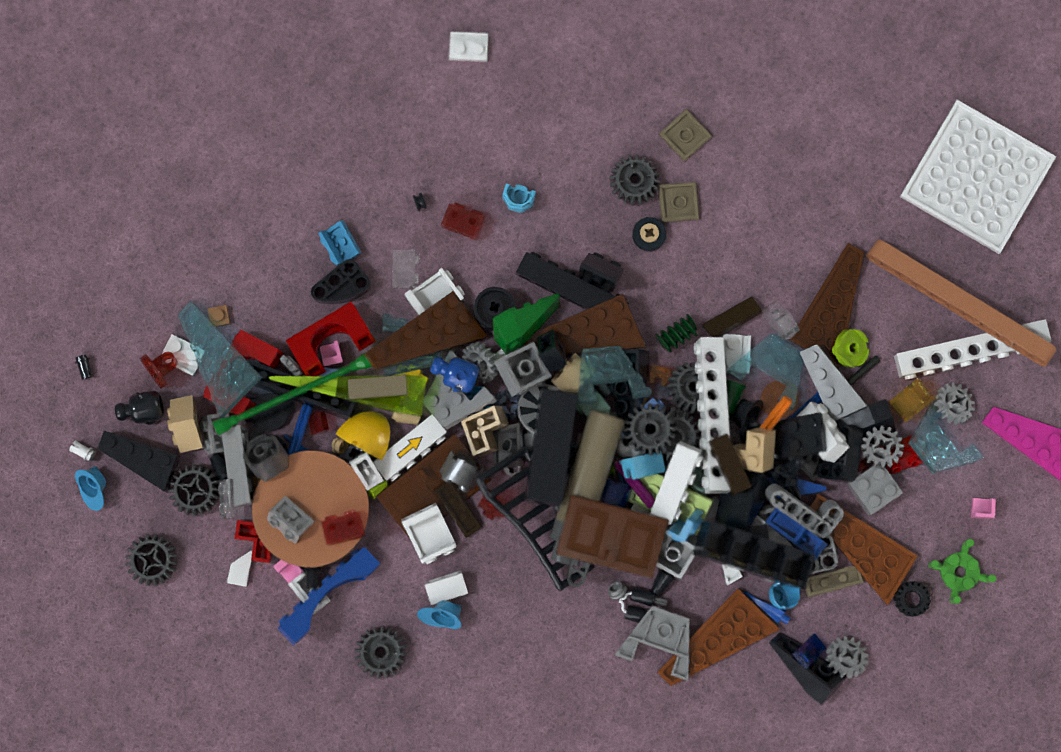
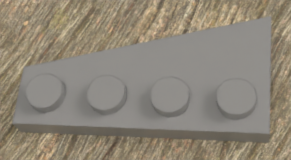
M818 344L800 352L820 398L828 409L827 413L834 421L868 406Z

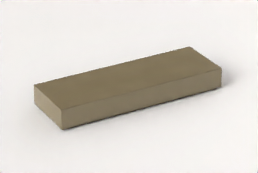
M406 375L349 379V399L408 395Z
M852 565L809 577L805 590L809 598L864 583L860 572Z

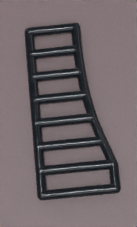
M523 446L478 475L475 481L485 499L499 510L527 540L547 570L557 590L562 591L570 584L567 578L561 581L556 571L566 564L555 562L552 565L546 556L553 551L556 540L544 548H541L536 541L538 537L552 529L556 517L532 533L523 525L551 506L539 504L520 518H517L510 510L524 501L525 491L505 505L495 498L527 477L529 466L491 491L485 483V480L522 456H525L529 463L531 451L528 446ZM553 506V508H554V510H555V512H556V514H557V511H558V508H559V507ZM593 563L590 564L588 572L594 569ZM574 572L571 575V580L575 582L582 576L580 573Z

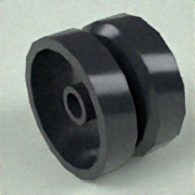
M500 287L484 289L478 294L474 302L476 321L482 328L493 332V317L510 308H516L514 298L507 290ZM494 307L498 308V312L494 313V310H491Z

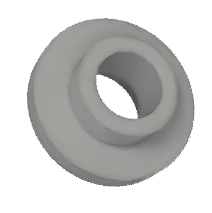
M620 581L612 583L608 588L610 598H623L627 592L626 585Z

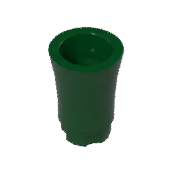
M726 379L728 418L730 421L747 386Z

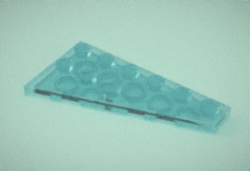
M190 301L178 314L185 334L188 336L191 350L196 356V362L204 382L208 386L212 402L215 403L218 417L222 418L252 389L262 376L206 315Z

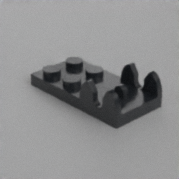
M818 412L782 419L772 429L775 430L774 461L794 458L797 455L805 456L827 452L823 413ZM749 423L748 427L749 429L759 428L762 423Z

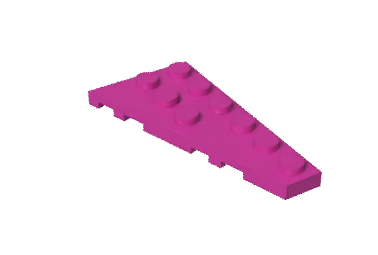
M992 407L981 423L1061 482V429Z

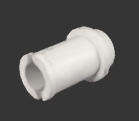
M75 440L73 442L74 446L71 445L69 451L79 455L84 461L91 462L96 454L92 447L88 448Z

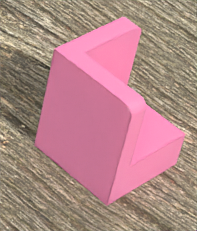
M338 340L334 341L333 344L320 346L324 368L343 365Z
M972 498L971 518H995L996 499Z
M280 560L273 566L288 583L304 572L300 566L291 565L283 560Z

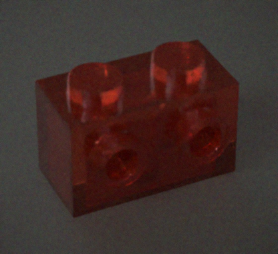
M449 203L441 227L477 241L485 222V217L482 216L483 213L472 209V211H468L465 209V206L459 203H454V205Z
M483 495L477 505L478 508L483 510V515L491 520L494 518L499 519L500 516L504 518V515L488 502ZM499 495L495 497L503 505L508 503L506 499Z
M355 510L344 512L345 516L337 517L336 515L325 517V521H321L326 544L331 546L366 537L360 512L356 513Z

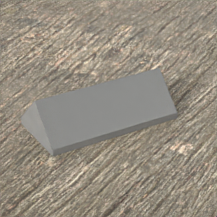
M238 425L222 434L231 507L252 505L254 497L252 479L254 473L243 459V452H246L247 444L250 442L247 428Z

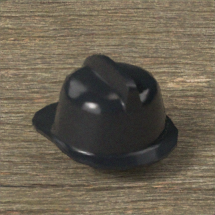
M742 399L735 409L734 422L740 428V441L742 443L747 441V431L752 430L749 429L748 424L757 423L763 409L762 400L752 402Z

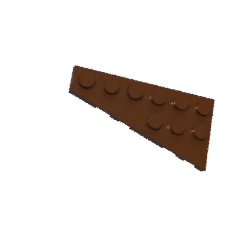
M847 243L789 339V341L804 350L818 344L838 370L840 363L836 356L833 355L832 348L838 335L843 330L848 329L864 252L850 243Z
M452 291L367 351L364 356L373 368L378 370L400 362L413 360L417 357L427 356L459 345L482 340L488 336L455 292Z
M621 294L536 331L522 346L524 347L534 342L538 349L537 337L554 329L565 346L566 354L646 347V344L624 294Z

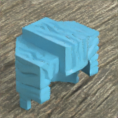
M510 184L505 185L503 200L509 210L522 213L533 207L536 191H527V187L522 185H516L515 188L511 187Z

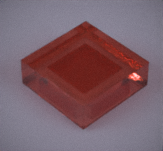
M325 411L310 415L309 425L312 435L329 430Z

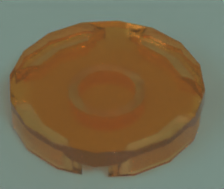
M773 381L766 385L760 396V400L763 401L764 412L769 415L782 397L788 396L792 399V405L782 418H787L793 414L798 406V393L795 388L785 381Z

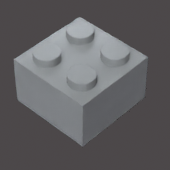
M534 342L494 362L512 397L551 377V374L538 356V349Z
M878 464L876 468L873 465L857 476L853 482L846 484L868 516L903 493L885 466L884 469L881 468V464Z

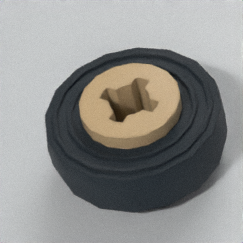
M645 217L635 224L632 238L638 248L644 251H654L663 245L666 239V229L660 220L654 217Z

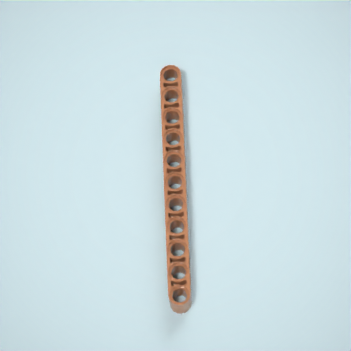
M877 239L867 253V258L874 264L1040 366L1046 367L1057 351L1056 347L888 243Z

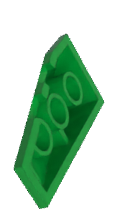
M556 293L541 298L533 305L528 302L523 305V308L516 309L513 307L493 317L494 340L506 355L520 349L560 307V295Z

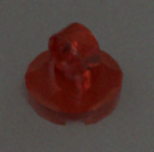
M165 352L152 361L146 353L139 358L159 388L166 387L168 384L163 376L172 371L178 363L174 354ZM172 359L170 363L164 364L166 360Z

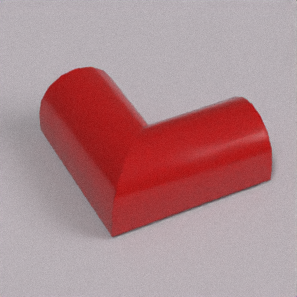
M237 520L234 539L253 541L251 561L271 563L272 553L260 540L254 522Z

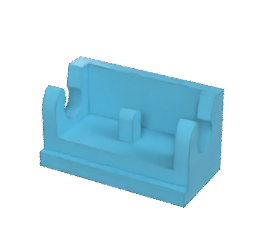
M661 451L659 455L653 452L652 456H649L648 453L620 460L626 479L630 478L629 470L633 480L666 472Z

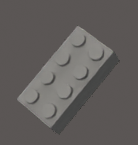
M634 502L630 509L649 515L651 512ZM667 524L656 566L682 579L694 558L692 553L697 537L691 535L685 543L675 541L668 534L669 529L674 524Z

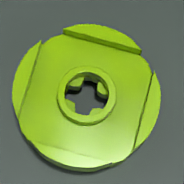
M845 329L836 338L832 353L836 356L838 362L845 367L861 366L869 355V349H867L866 344L869 343L868 339L860 330ZM852 344H853V347H852V348H853V350H854L853 352L850 351V345H852Z

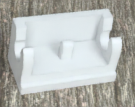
M461 570L424 582L431 605L468 594Z
M306 571L288 584L303 603L309 598L307 595L313 590L306 587ZM327 595L318 603L313 614H316L331 601Z

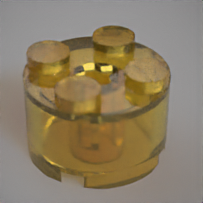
M917 378L892 398L889 403L905 422H908L936 398L923 382Z

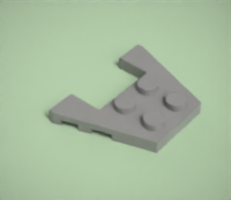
M450 350L444 361L449 363L452 358L458 357V355ZM436 375L422 403L445 429H449L467 419V416L475 411H481L489 403H495L497 399L486 387H483L470 400L465 393L461 391L453 392V388L445 386L443 384V375Z
M651 606L615 655L632 661L639 642L677 655L671 675L688 681L689 618Z

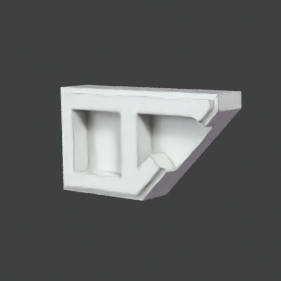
M252 551L231 563L227 583L247 587L252 564Z

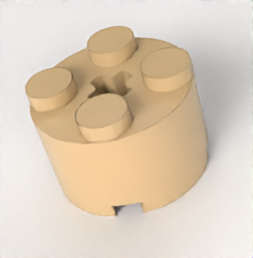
M575 353L567 361V365L554 376L551 382L561 391L577 393L596 370Z

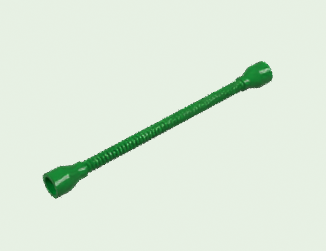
M361 354L347 367L344 366L340 370H335L331 374L329 373L326 376L324 375V377L317 378L315 381L306 383L299 388L267 401V403L264 402L260 406L258 405V407L255 406L251 410L249 409V411L246 410L242 414H237V416L219 418L212 422L219 436L228 432L241 420L243 421L248 417L280 404V402L282 403V401L285 402L289 398L292 399L296 395L298 396V394L301 395L305 391L312 390V388L321 386V384L323 385L346 373L359 369H368L372 365L364 354Z

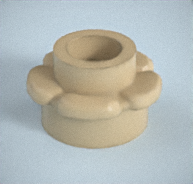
M340 437L332 441L334 453L342 454L349 447V443Z

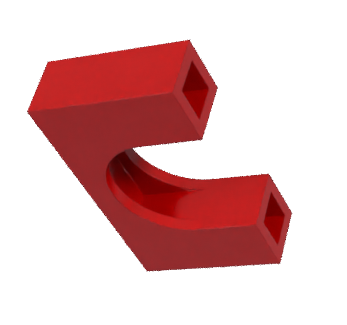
M352 301L286 340L306 376H319L326 372L318 358L317 351L320 343L332 334H347L352 338L359 352L376 342Z
M240 330L234 336L230 349L225 352L220 367L216 368L211 383L205 387L203 397L235 415L242 414V412L249 411V409L251 410V408L255 407L256 403L238 394L232 386L234 370L239 364L248 361V359L276 369L284 353L253 335Z

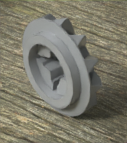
M282 355L280 358L281 362L294 376H304L302 368L289 355L287 357Z

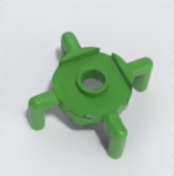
M972 539L964 540L961 552L949 555L942 563H939L937 560L928 562V567L939 570L943 582L952 590L949 600L951 604L960 603L959 591L972 589L978 581L986 583L996 581L995 575L980 573L978 561L968 554L969 548L974 545ZM958 566L963 567L965 570V575L961 578L955 574V569Z

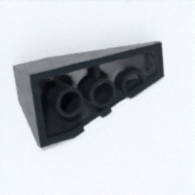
M641 349L605 350L604 370L609 378V388L615 400L614 406L617 417L624 420V422L625 420L632 421L628 414L631 413L635 416L634 408H637L639 412L642 411L640 405L644 401L648 379L649 351Z
M886 399L868 405L835 421L837 428L842 424L860 428L864 438H867L866 433L868 431L872 433L874 427L878 431L881 426L886 431L891 427V433L896 431L893 415ZM874 439L871 440L870 444H875Z
M781 632L769 642L805 692L821 705L836 692L847 678L846 674L841 678L840 672L834 674L835 668L828 667L831 662L817 656L818 651L814 649L808 651L802 648V644L799 641Z

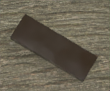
M751 296L703 323V327L710 337H720L762 313V310Z
M726 433L710 440L708 443L732 495L751 488L752 486L728 434Z
M444 482L434 489V492L466 538L482 528L452 483Z

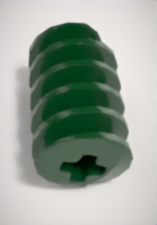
M686 314L687 320L682 317L679 319L680 324L675 321L673 323L674 328L667 326V332L661 330V336L655 334L664 350L671 353V346L678 349V341L684 345V338L690 341L691 333L696 337L698 336L697 327L689 314Z

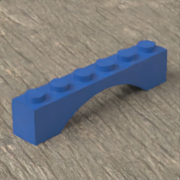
M365 547L361 550L357 548L349 556L351 559L347 563L343 561L335 569L337 572L333 576L329 574L321 582L323 585L319 589L315 587L307 595L309 598L304 603L300 601L293 608L294 612L290 616L286 614L280 619L278 630L293 646L309 632L313 612L325 595L345 583L365 580L379 567L380 562Z

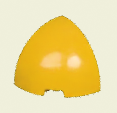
M368 411L356 414L345 421L336 432V435L362 449L364 452L383 460L389 445L390 426L387 418L382 413Z

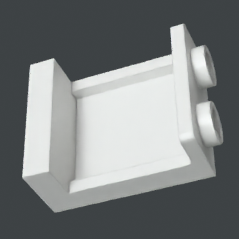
M440 268L438 273L414 290L407 291L404 295L417 314L420 315L452 291L455 292L461 302H464L463 295L465 293L459 285L455 286L452 280L454 278L450 272Z
M436 503L401 519L421 563L426 562V564L437 560V556L444 554V556L448 555L457 547Z

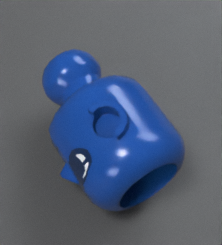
M436 357L430 371L434 375H443V384L453 388V392L470 393L475 386L480 369L476 364L458 357L452 358L449 363L445 362L441 357Z

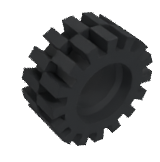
M916 581L903 583L894 594L896 608L906 616H920L930 607L931 594L928 593V588L924 587L922 583ZM910 591L916 592L920 597L918 605L914 607L909 606L905 601V596Z

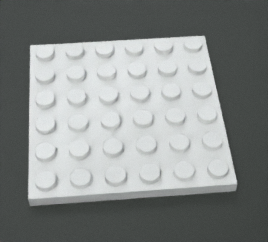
M956 100L900 197L1000 254L1056 156Z

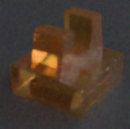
M653 365L650 373V383H654L655 378L660 377L662 379L661 386H665L671 370Z

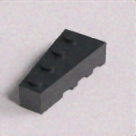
M107 431L103 432L97 448L157 488L168 493L170 488L169 482L173 479L172 476L176 471L180 456Z

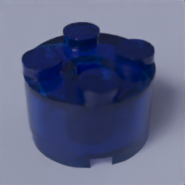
M607 478L600 502L626 508L632 488Z

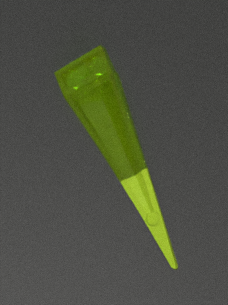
M398 375L339 376L323 385L321 384V386L312 388L311 391L398 414L422 416L427 377L406 375L408 395L349 399V379ZM271 376L269 379L301 387L322 376Z

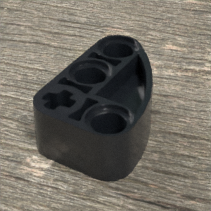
M347 259L317 282L311 289V295L317 303H346L367 293L371 288V282L355 261ZM347 266H350V267L353 266V272H352V273H350L349 271L346 273V271H347L346 267H347ZM334 277L340 279L339 284L336 286L330 284L331 279ZM359 280H366L367 284L364 288L357 287ZM319 289L325 290V295L322 298L315 296L316 291Z
M842 424L838 427V430L846 437L845 441L849 448L834 463L823 460L820 457L817 475L822 479L849 483L853 482L857 477L863 432L858 427Z

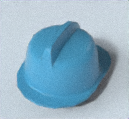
M96 466L88 470H77L75 472V480L83 501L90 509L94 511L101 510L104 505L102 491L106 487L105 477Z
M443 600L438 602L434 608L419 609L417 617L427 625L459 629L461 627V621L459 620L461 606Z

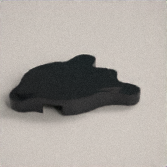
M265 393L255 398L243 396L256 403L255 406L258 407V405L260 406L264 402L267 403V401L279 395ZM287 399L285 402L282 401V403L280 402L276 406L249 417L247 421L244 419L246 423H254V427L249 435L250 439L252 440L266 432L275 431L283 427L290 413L295 410V403Z

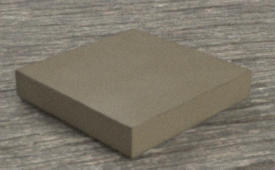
M687 109L659 133V136L684 162L712 138V135Z
M696 182L658 185L662 223L700 219Z

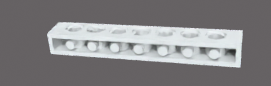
M1046 319L1022 325L1049 343L1052 342ZM984 333L897 353L894 355L899 378L905 377V380L916 378V374L923 373L924 376L934 374L935 370L941 368L944 372L954 369V365L961 364V367L972 365V361L979 360L980 363L987 362L993 356H998V359L1010 356L1009 353L1016 350L990 334ZM988 342L995 344V351L988 349ZM969 346L977 349L976 355L969 353ZM951 350L958 353L959 357L957 360L951 358ZM932 355H937L940 358L939 364L932 362ZM913 359L921 361V368L914 367Z
M701 337L694 344V354L697 355L695 373L698 374L696 391L699 392L697 410L700 411V419L698 421V428L702 435L699 442L700 449L703 452V460L701 462V468L704 469L702 487L705 488V494L731 492L716 458L711 453L712 449L708 443L710 440L715 439L710 435V430L715 431L717 437L727 433L730 438L723 337ZM706 354L711 356L712 362L706 360ZM707 373L713 376V381L708 380ZM708 392L714 395L715 400H711L708 397ZM709 411L715 413L716 419H712L709 416ZM713 468L719 471V477L713 474Z

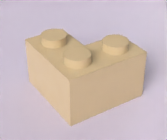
M193 395L171 399L170 408H167L170 420H167L169 431L174 433L172 435L174 446L178 445L180 453L203 448L202 434L198 424L197 408Z
M492 406L461 421L472 454L477 457H483L499 450L492 432L509 425L504 409L500 406Z
M763 428L747 431L746 445L737 444L733 446L743 469L762 473L773 469L775 430Z

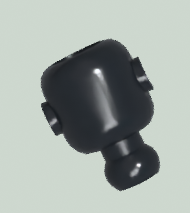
M157 391L133 394L129 398V404L118 403L115 405L117 420L124 421L132 417V420L138 424H154L164 415L161 395Z

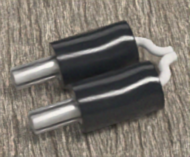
M633 586L632 592H627L619 600V603L622 605V611L626 613L624 619L637 623L640 622L648 610L628 605L627 610H625L622 600H625L629 594H631V601L652 606L653 603L662 606L667 605V600L655 597V592Z

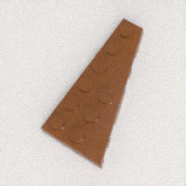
M817 494L810 507L817 511L827 499ZM835 508L830 510L829 514L833 513ZM843 510L844 514L841 521L829 535L882 601L888 605L916 560L917 555Z
M736 589L689 638V677L780 629L739 589ZM675 654L657 671L670 686L684 680L671 675L677 657Z

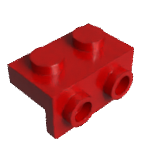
M914 435L903 438L902 442L899 443L903 444L904 448L900 450L903 454L902 457H898V463L892 461V467L885 464L889 474H896L904 469L917 467L923 463V452ZM893 447V449L890 450L891 456L895 452V447Z

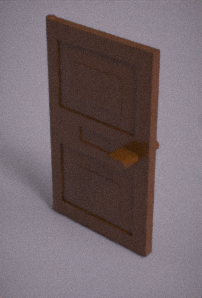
M455 434L376 496L408 537L409 535L401 521L402 518L434 503L437 504L443 518L449 515L434 489L446 482L441 479L440 469L450 451L454 450L455 455L457 452H460L475 460ZM491 477L485 480L486 484L492 480ZM452 481V484L464 501L480 490L476 484L475 488L467 493L459 489V485Z
M570 495L555 554L653 578L668 519Z

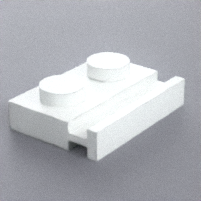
M451 32L449 60L487 62L488 33Z
M172 334L159 359L194 376L206 351Z
M724 334L726 373L749 374L751 336Z

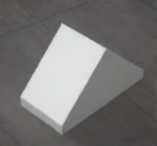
M366 452L350 462L367 491L384 481Z

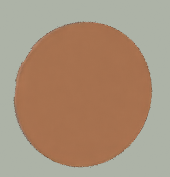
M321 451L293 453L288 455L289 467L285 471H282L269 481H263L262 479L259 481L252 503L254 526L262 543L277 558L300 567H322L346 556L362 538L369 516L367 491L355 470L339 457ZM284 496L289 498L314 520L313 525L299 538L296 544L287 540L279 529L272 527L267 520L270 510Z

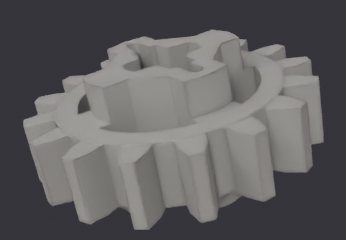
M479 342L467 346L463 350L464 355H462V358L479 367L480 371L477 382L480 380L482 383L490 382L498 375V369L494 363L497 360L494 359L495 353L492 354L490 352L491 348L486 349L485 344L480 345Z
M952 382L950 385L947 383L937 390L938 394L934 398L938 401L934 403V406L939 407L936 412L943 414L941 416L942 419L946 417L948 418V423L954 421V424L957 425L960 422L961 424L973 416L971 413L975 409L971 406L975 402L970 400L972 394L968 395L966 393L967 388L963 390L961 389V384L955 386V383Z
M881 426L879 431L874 427L872 433L869 431L866 433L867 438L863 437L862 442L864 444L861 445V450H865L862 455L863 457H869L867 463L873 461L875 468L878 464H881L882 469H884L885 464L892 467V461L898 463V457H902L903 454L900 450H903L904 445L899 444L902 442V437H896L897 431L891 433V427L886 431ZM874 439L875 444L869 447L871 440ZM879 445H881L882 447L886 446V449L884 450L883 448H879ZM893 447H895V452L891 456L890 450L893 449Z
M844 636L842 640L838 637L834 642H831L826 651L828 654L826 661L831 662L828 665L829 668H835L834 674L840 672L841 678L846 674L848 679H850L853 675L858 677L860 673L864 672L865 667L869 663L866 660L869 654H864L866 647L861 648L860 641L855 643L853 637L849 641Z

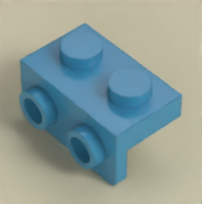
M344 220L318 233L322 245L326 247L329 252V258L335 265H339L347 259L352 260L362 253Z
M697 508L686 522L678 519L669 529L668 534L675 541L685 543L700 528L704 520L701 518L703 511Z

